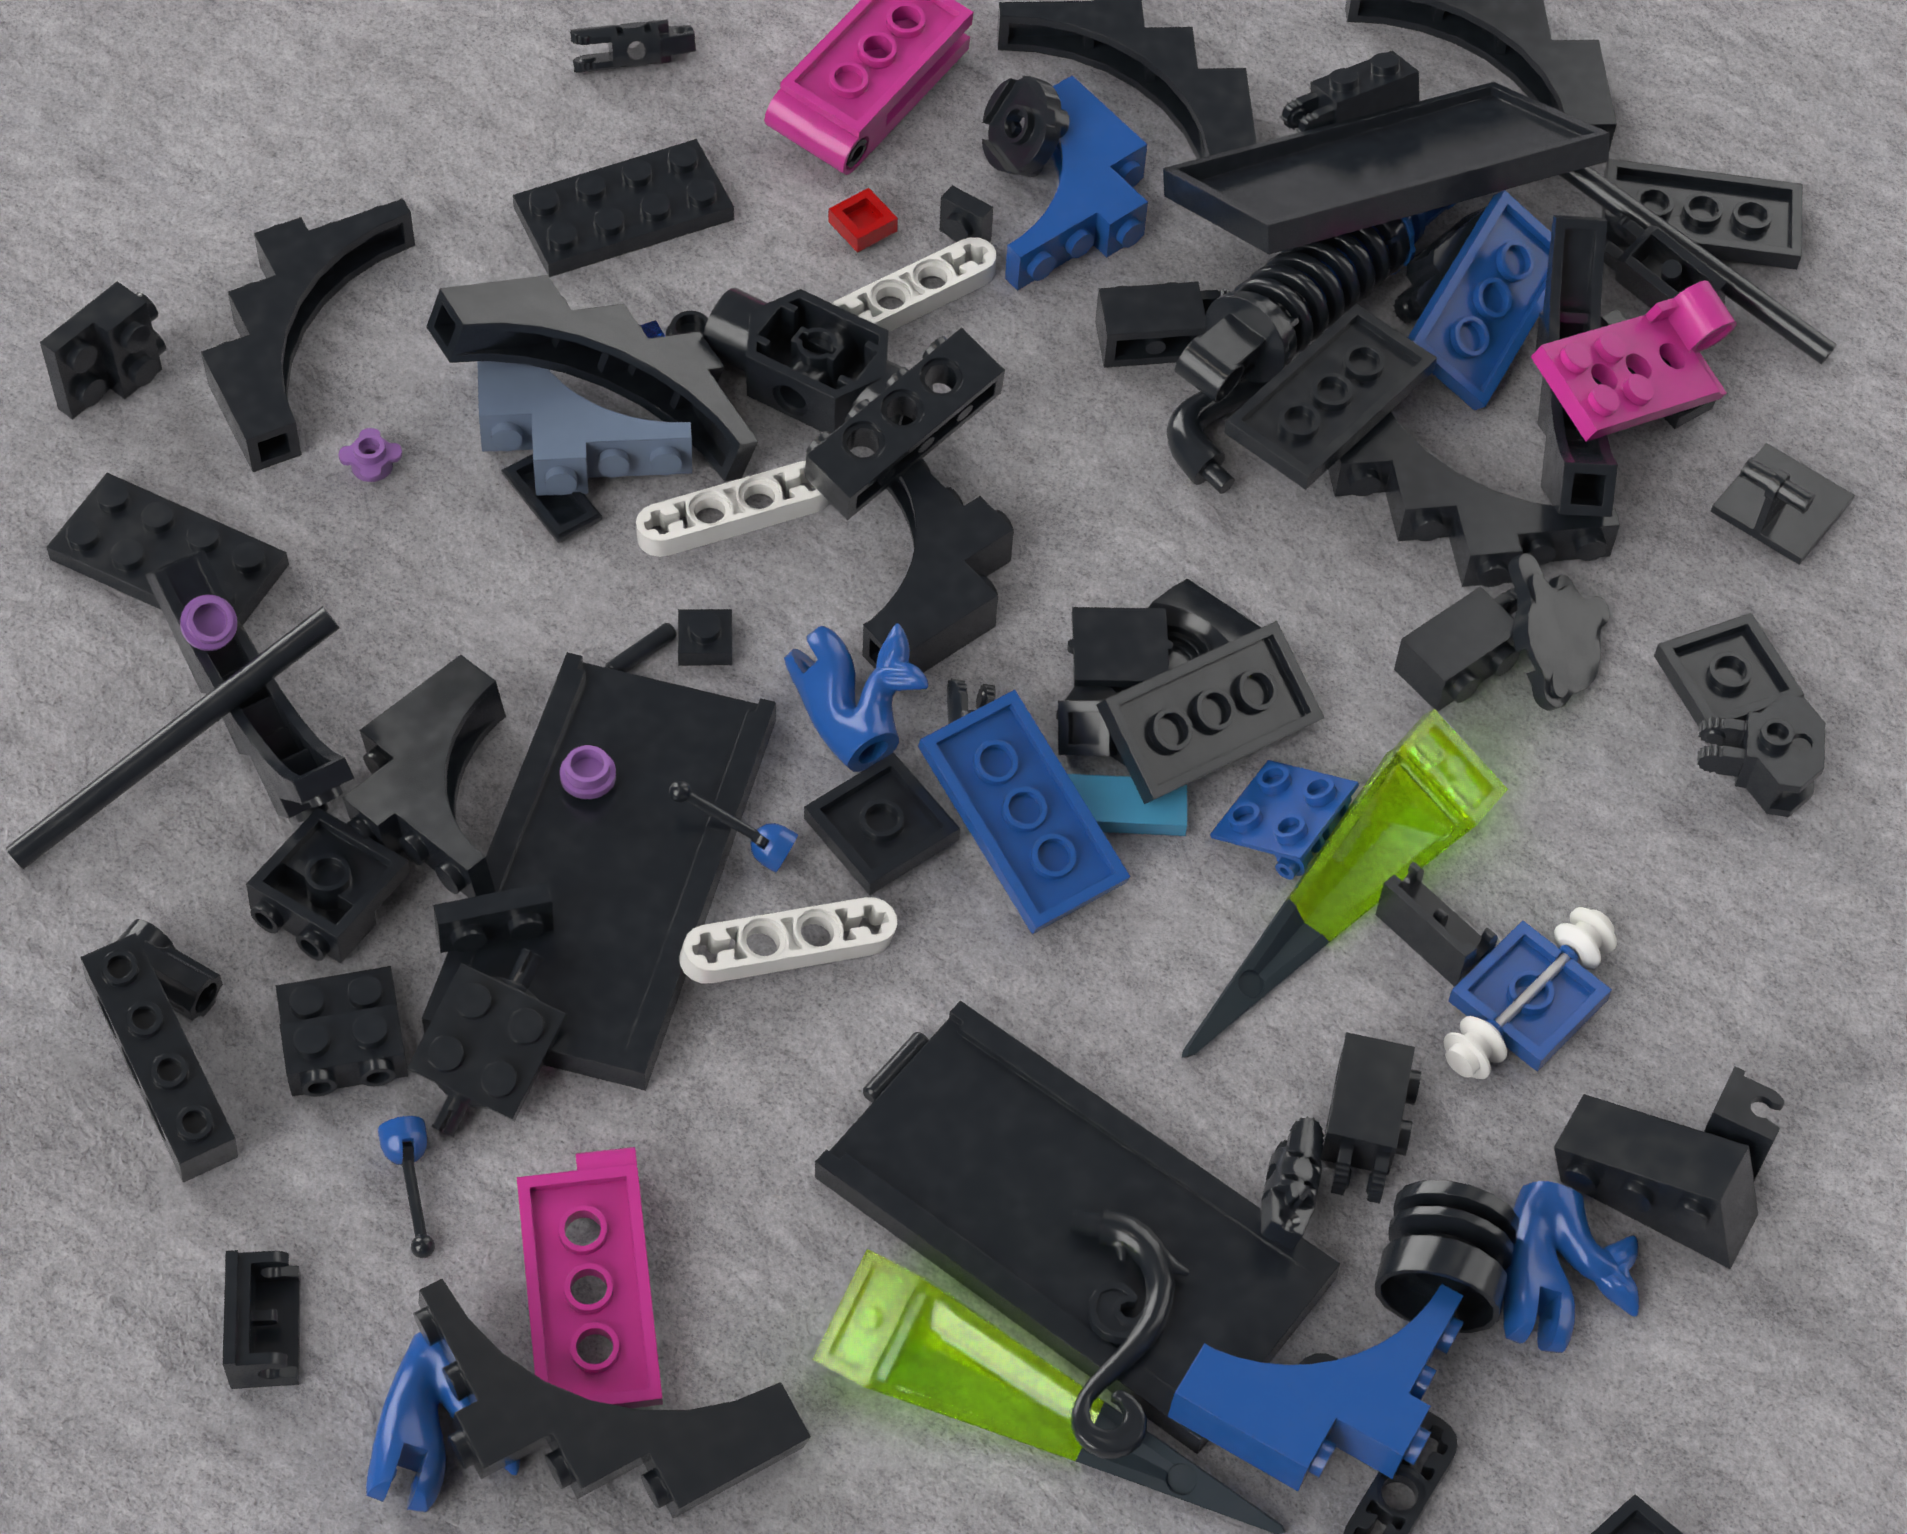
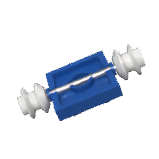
M1583 907L1575 908L1570 914V923H1561L1554 930L1557 946L1522 920L1451 990L1448 1002L1467 1017L1463 1018L1460 1022L1462 1034L1451 1032L1444 1038L1445 1057L1450 1067L1463 1077L1485 1079L1491 1073L1489 1061L1493 1063L1503 1062L1507 1057L1508 1048L1538 1072L1609 999L1612 989L1586 969H1595L1600 965V953L1609 954L1616 949L1617 939L1610 919L1598 910H1590Z

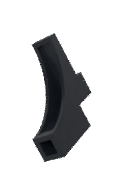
M922 458L886 488L902 510L913 540L914 552L907 574L897 592L882 610L871 620L863 624L862 656L874 668H876L877 657L884 641L897 623L903 628L909 642V663L916 665L923 673L996 627L998 593L987 576L1011 562L1014 529L1008 517L1002 511L994 510L981 496L963 505L957 492L951 487H944L931 474L927 463Z
M460 654L359 731L367 752L363 756V760L372 775L342 797L350 821L346 824L353 827L363 838L370 837L397 854L404 851L417 865L425 862L435 870L441 883L451 893L458 894L461 891L468 898L496 892L485 856L470 843L456 822V801L465 769L484 738L500 721L506 718L496 680Z

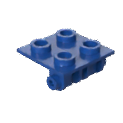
M1267 760L1213 829L1210 836L1216 840L1275 855L1277 859L1276 871L1282 877L1291 880L1295 876H1302L1306 872L1308 863L1314 857L1312 852H1321L1325 847V842L1329 841L1333 836V830L1339 822L1350 814L1351 796L1359 787V783Z

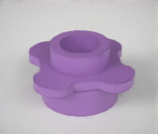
M366 428L359 433V437L353 444L343 446L339 450L338 455L343 465H351L352 472L358 479L366 482H376L386 478L391 473L393 463L398 462L402 457V449L399 444L389 443L383 439L379 430Z

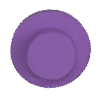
M202 595L194 598L185 606L180 618V628L186 641L193 647L204 651H214L226 646L234 637L237 630V616L233 607L225 599L215 595Z
M592 745L577 747L567 755L561 764V784L569 794L580 799L601 797L609 792L615 783V764L606 752L599 747Z

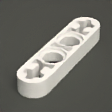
M972 237L966 238L837 299L832 304L891 332L990 283L996 271V250L987 240ZM935 276L945 281V285L937 289H929L922 286L919 281L925 277ZM890 296L899 298L904 304L896 309H886L877 302L881 298Z
M800 461L651 504L643 508L637 516V541L642 551L649 555L657 557L669 556L817 513L825 509L830 502L817 489L808 491L806 486H800L803 483H809L811 488H815L805 478L806 461ZM782 489H785V496H789V499H783ZM754 494H765L771 497L774 502L766 508L756 509L747 505L745 500ZM714 508L721 511L724 517L715 523H704L697 519L696 514L703 509ZM682 517H686V521H687V528H686V529L684 528L683 520H680V518H682ZM655 526H661L664 531H668V533L659 535V532L656 529L652 528Z
M864 897L705 924L693 928L687 934L679 956L680 966L691 980L699 983H717L871 956L883 952L889 946L897 927V915L893 908L884 900L876 897ZM862 918H868L871 925H881L878 933L871 934L868 927H859ZM810 924L822 926L829 932L831 942L825 946H813L804 940L801 935V929ZM850 930L846 941H844V931ZM754 934H765L774 940L777 945V951L769 956L757 955L749 949L746 939ZM731 939H734V949L728 950ZM699 946H706L709 953H718L715 963H708L704 955H696Z

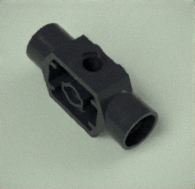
M731 288L721 296L714 306L703 333L704 339L720 360L746 372L747 396L821 432L829 431L831 434L845 423L846 416L856 404L864 399H868L871 402L884 391V386L890 377L901 368H904L888 360L889 330L802 289L767 303L738 288ZM932 384V385H930V386H928V387H929V389H931V390L933 391V384ZM895 415L889 418L898 425H908L913 422L911 418L905 415Z

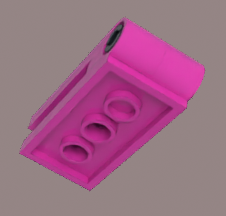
M860 0L780 82V89L774 95L766 110L765 124L845 175L852 173L967 52L970 36L964 32L972 25L974 12L955 0Z

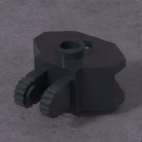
M1786 694L1779 696L1760 713L1749 711L1745 721L1731 718H1714L1712 716V718H1706L1699 723L1698 737L1701 738V741L1711 745L1704 746V748H1700V751L1697 752V765H1699V769L1709 771V773L1715 772L1720 775L1734 776L1735 786L1746 788L1766 814L1789 817L1811 799L1814 793V780L1824 770L1826 723L1805 697Z

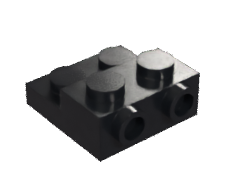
M117 281L40 341L57 407L72 420L86 408L98 403L110 389L126 399L141 386L149 384L156 374L162 370L159 356L166 351V345L161 336L152 327L151 322L158 317V311L146 295L140 292L135 294Z
M317 807L246 883L251 916L262 929L269 933L275 934L282 928L296 936L299 948L310 958L322 961L326 956H329L342 963L376 925L375 911L410 873L409 860L370 837L363 838L353 827Z
M391 966L275 985L286 1076L292 1097L299 1095L320 1097L328 1095L339 1088L362 1084L372 1087L382 1086L396 1078L408 1077Z

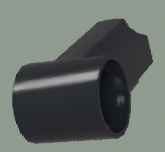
M142 919L134 920L118 940L136 933L173 1010L192 1021L199 1016L204 1017L216 1003V997L223 985L220 974L176 950L167 935L153 924Z

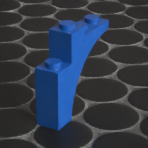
M1073 75L1053 86L1060 98L1061 109L1067 111L1070 120L1067 133L1062 138H1059L1057 147L1051 156L1058 175L1059 186L1052 202L1040 219L1022 236L1007 245L1005 279L1017 291L1033 281H1040L1046 278L1053 269L1070 259L1083 256L1092 246H1095L1107 258L1124 247L1129 248L1133 246L1145 233L1148 201L1133 187L1144 178L1147 143Z
M1441 1284L1424 1309L1398 1333L1365 1351L1334 1361L1299 1365L1262 1363L1227 1354L1204 1343L1174 1393L1168 1417L1296 1491H1299L1309 1472L1320 1478L1336 1447L1393 1479L1403 1460L1412 1465L1416 1463L1432 1433L1421 1427L1431 1407L1421 1400L1437 1370L1428 1366V1363L1436 1349L1447 1354L1461 1330L1464 1322L1454 1317L1463 1295Z

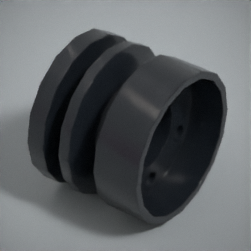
M1422 1180L1405 1185L1396 1195L1393 1207L1394 1217L1390 1220L1388 1228L1390 1243L1383 1249L1375 1281L1376 1297L1386 1309L1401 1319L1411 1322L1430 1302L1440 1285L1443 1284L1463 1295L1454 1317L1464 1322L1459 1333H1474L1490 1329L1500 1318L1507 1286V1273L1504 1270L1512 1263L1513 1246L1516 1244L1519 1232L1518 1216L1510 1205L1494 1194L1469 1184L1449 1180Z

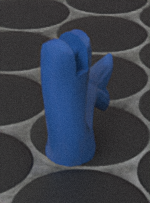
M899 623L893 626L884 641L877 657L876 668L872 671L864 685L857 707L855 701L856 674L854 662L847 646L832 629L820 626L806 636L810 648L818 659L816 662L798 649H792L784 657L786 668L814 727L830 750L853 772L864 771L892 754L897 748L899 736L892 710V701L897 691L928 688V680L922 670L916 665L909 663V642Z
M1537 1181L1523 1185L1513 1208L1519 1218V1232L1516 1244L1513 1246V1259L1511 1265L1504 1270L1507 1273V1286L1503 1305L1505 1338L1518 1344L1524 1343L1530 1336L1538 1315V1348L1545 1352L1563 1353L1568 1347L1575 1325V1300L1572 1288L1561 1267L1556 1251L1581 1275L1594 1281L1600 1292L1607 1299L1629 1315L1636 1317L1639 1311V1293L1629 1270L1635 1264L1638 1256L1639 1246L1637 1237L1631 1235L1606 1247H1601L1596 1243L1590 1231L1582 1194L1570 1187L1550 1181Z
M421 1332L413 1336L386 1396L372 1446L366 1482V1496L383 1502L391 1482L396 1476V1467L399 1466L417 1472L410 1486L411 1492L406 1510L425 1513L437 1500L446 1472V1447L438 1414V1404H443L453 1419L454 1413L470 1405L468 1398L459 1402L456 1400L442 1372V1367L448 1365L449 1362L440 1344L436 1343L429 1346ZM520 1459L504 1468L512 1475H517Z

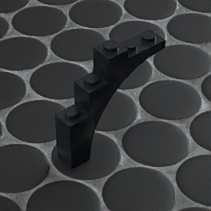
M1142 0L999 2L997 24L998 50L1036 52L1071 59L1105 71L1139 90L1168 115L1184 134L1196 159L1257 144L1246 68L1198 69L1193 27H1145Z
M1346 0L1345 12L1347 22L1385 24L1420 31L1454 43L1489 62L1513 80L1528 97L1609 132L1610 151L1617 123L1599 40H1552L1544 0Z
M403 198L338 221L327 223L312 230H308L302 217L254 233L260 268L266 279L251 282L243 287L228 291L234 325L241 338L223 342L216 347L201 351L208 386L252 472L302 455L296 422L288 403V387L292 362L304 333L322 307L350 280L378 262L415 246L411 211Z
M1553 215L1543 313H1539L1536 350L1543 344L1601 328L1603 266L1608 222L1605 218ZM1542 376L1537 422L1546 435L1541 488L1558 514L1612 517L1618 464L1611 452L1608 436L1585 442ZM1593 377L1594 381L1598 385L1601 384V382L1598 379Z
M548 275L439 289L426 328L449 363L494 361L526 364L566 373L602 386L640 405L663 422H691L692 445L706 458L724 482L743 477L758 441L731 404L725 392L717 384L724 365L700 332L648 339L642 327L636 322L625 304L571 310L566 299L561 296Z
M1391 412L1328 469L1334 497L1349 495L1368 496L1373 493L1385 492L1397 541H1431L1436 538L1449 537L1462 587L1478 585L1494 587L1502 583L1512 582L1508 569L1509 562L1514 557L1522 554L1532 555L1539 565L1550 561L1571 559L1593 560L1603 556H1610L1620 526L1615 508H1613L1612 517L1558 514L1553 505L1524 500L1492 490L1455 472L1425 451L1398 424Z
M204 550L194 551L145 574L201 693L208 694L259 655L238 616L237 630L234 637L221 649L214 651L200 650L193 647L184 638L180 628V618L185 606L191 600L202 595H215L225 599L231 605ZM275 679L271 680L222 718L239 754L250 756L278 816L285 818L295 816L298 822H303L317 807L327 811L329 809L327 802L343 794L340 785L354 779L345 757L333 752L314 734L287 699Z
M443 1279L419 1290L418 1304L421 1309L413 1313L417 1326L429 1346L436 1343L440 1344L449 1362L448 1365L442 1367V1372L456 1400L459 1402L468 1398L470 1405L454 1413L452 1424L456 1431L449 1434L448 1439L462 1467L466 1469L474 1465L481 1479L549 1444L552 1452L545 1455V1460L553 1478L561 1489L570 1485L577 1499L644 1464L648 1472L642 1474L641 1479L651 1501L657 1509L666 1505L674 1519L804 1448L811 1438L781 1382L736 1401L690 1410H637L586 1399L543 1381L503 1354L467 1317Z

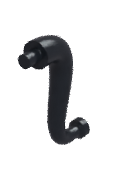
M1243 379L1219 403H1215L1200 391L1185 399L1174 410L1167 426L1168 446L1177 464L1194 484L1200 485L1207 481L1220 494L1228 491L1234 484L1235 479L1221 466L1225 460V454L1206 436L1204 429L1219 418L1239 409L1268 382L1257 383Z

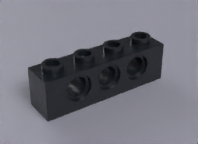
M962 327L948 339L945 336L937 338L925 350L919 363L910 370L906 367L898 370L887 381L884 391L871 402L868 399L860 401L848 413L842 426L832 434L829 431L821 433L811 442L806 450L805 478L849 520L1001 394L1005 369ZM941 383L948 386L951 391L936 393L929 389L928 386ZM895 415H905L911 418L913 422L908 425H898L889 418ZM863 446L870 448L874 454L869 457H858L850 450Z
M131 934L81 956L85 979L182 1182L184 1183L238 1158L236 1138L137 934Z

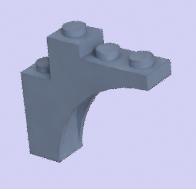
M477 361L482 452L533 450L536 496L572 494V492L587 494L589 493L588 478L692 473L691 422L646 420L608 410L576 394L555 377L549 369L526 364Z

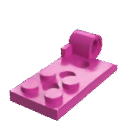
M1701 281L1688 287L1672 299L1656 303L1645 315L1543 344L1531 355V358L1585 442L1721 399L1727 392L1700 352L1724 339L1734 330L1737 323L1710 282ZM1661 357L1665 358L1672 367L1667 365ZM1627 367L1631 368L1636 374H1632ZM1593 377L1598 379L1602 384L1598 385L1594 381Z
M635 1147L575 1153L577 1170L516 1177L535 1375L545 1382L592 1401L627 1408L663 1405ZM579 1218L594 1220L601 1228L600 1235L589 1245L580 1246L572 1243L566 1237V1230L574 1220ZM595 1276L606 1284V1293L600 1301L594 1304H582L572 1296L573 1285L582 1277ZM590 1335H602L612 1343L613 1350L604 1362L590 1364L583 1361L577 1353L580 1342Z

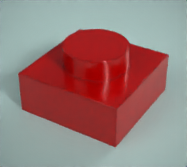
M869 187L828 209V222L857 253L898 231V217Z

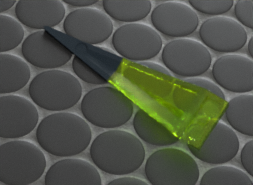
M1435 709L1424 714L1399 743L1385 754L1183 1049L1181 1058L1190 1057L1199 1052L1273 988L1378 904L1383 883L1395 874L1403 881L1408 874V868L1412 862H1416L1423 868L1478 825L1508 790Z
M866 1250L812 1360L867 1389L1059 1455L1274 1534L1286 1533L1281 1523L1148 1431L1140 1447L1125 1457L1117 1459L1099 1458L1085 1451L1075 1439L1071 1429V1412L1077 1395L1084 1386L929 1278L923 1277L873 1250ZM1100 1397L1093 1402L1090 1415L1095 1426L1102 1429L1119 1427L1123 1421V1414Z

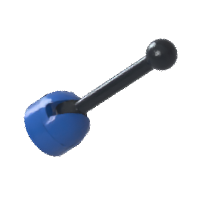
M675 781L669 788V795L673 801L678 803L686 801L750 838L751 852L754 858L761 865L775 873L781 867L798 837V834L776 823L765 824L755 829L691 792L690 785L685 781Z
M402 1116L382 1123L378 1127L380 1147L385 1157L395 1165L403 1167L415 1238L411 1242V1251L418 1258H427L433 1254L435 1243L426 1232L414 1163L424 1155L427 1149V1131L425 1121L421 1117Z

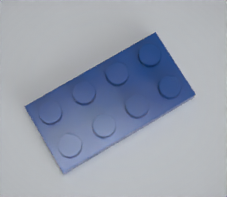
M1506 190L1493 195L1407 337L1437 357L1435 370L1432 374L1473 410L1486 407L1544 306L1551 231Z
M1016 690L920 739L918 748L1032 934L1127 883L1131 876Z

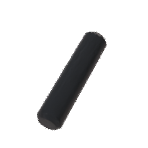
M670 623L662 624L608 661L605 667L622 672L629 671L676 638V630Z
M914 1032L863 1088V1095L867 1100L874 1102L929 1041L923 1033Z

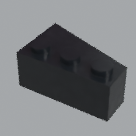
M1583 1094L1554 1146L1560 1181L1728 1269H1731L1758 1216L1750 1149L1747 1145Z

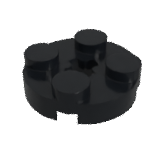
M1022 76L1023 78L1019 80L1010 78L998 86L985 108L982 123L989 124V140L982 139L983 151L988 162L1001 172L1036 177L1041 173L1044 165L1054 153L1059 138H1062L1067 133L1070 123L1069 115L1066 110L1061 109L1060 98L1054 87L1047 81L1031 76ZM1024 117V127L1022 130L1020 121Z

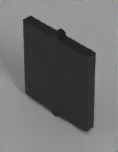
M1072 607V639L1068 641L1067 651L1073 654L1074 686L1133 687L1169 670L1168 655L1172 653L1173 643L1167 637L1166 608Z

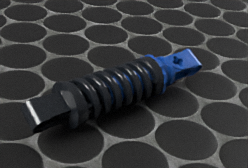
M1455 204L1281 251L1268 260L1265 266L1252 273L1249 279L1236 286L1233 292L1220 296L1209 306L1205 317L1206 333L1197 336L1185 348L1176 363L1175 372L1215 403H1219L1226 398L1243 379L1257 383L1270 381L1292 361L1295 354L1305 350L1311 341L1317 339L1357 302L1368 297L1371 291L1382 285L1388 276L1396 274L1403 266H1407L1414 258L1416 252L1414 244L1423 236L1425 227L1442 212L1452 208Z

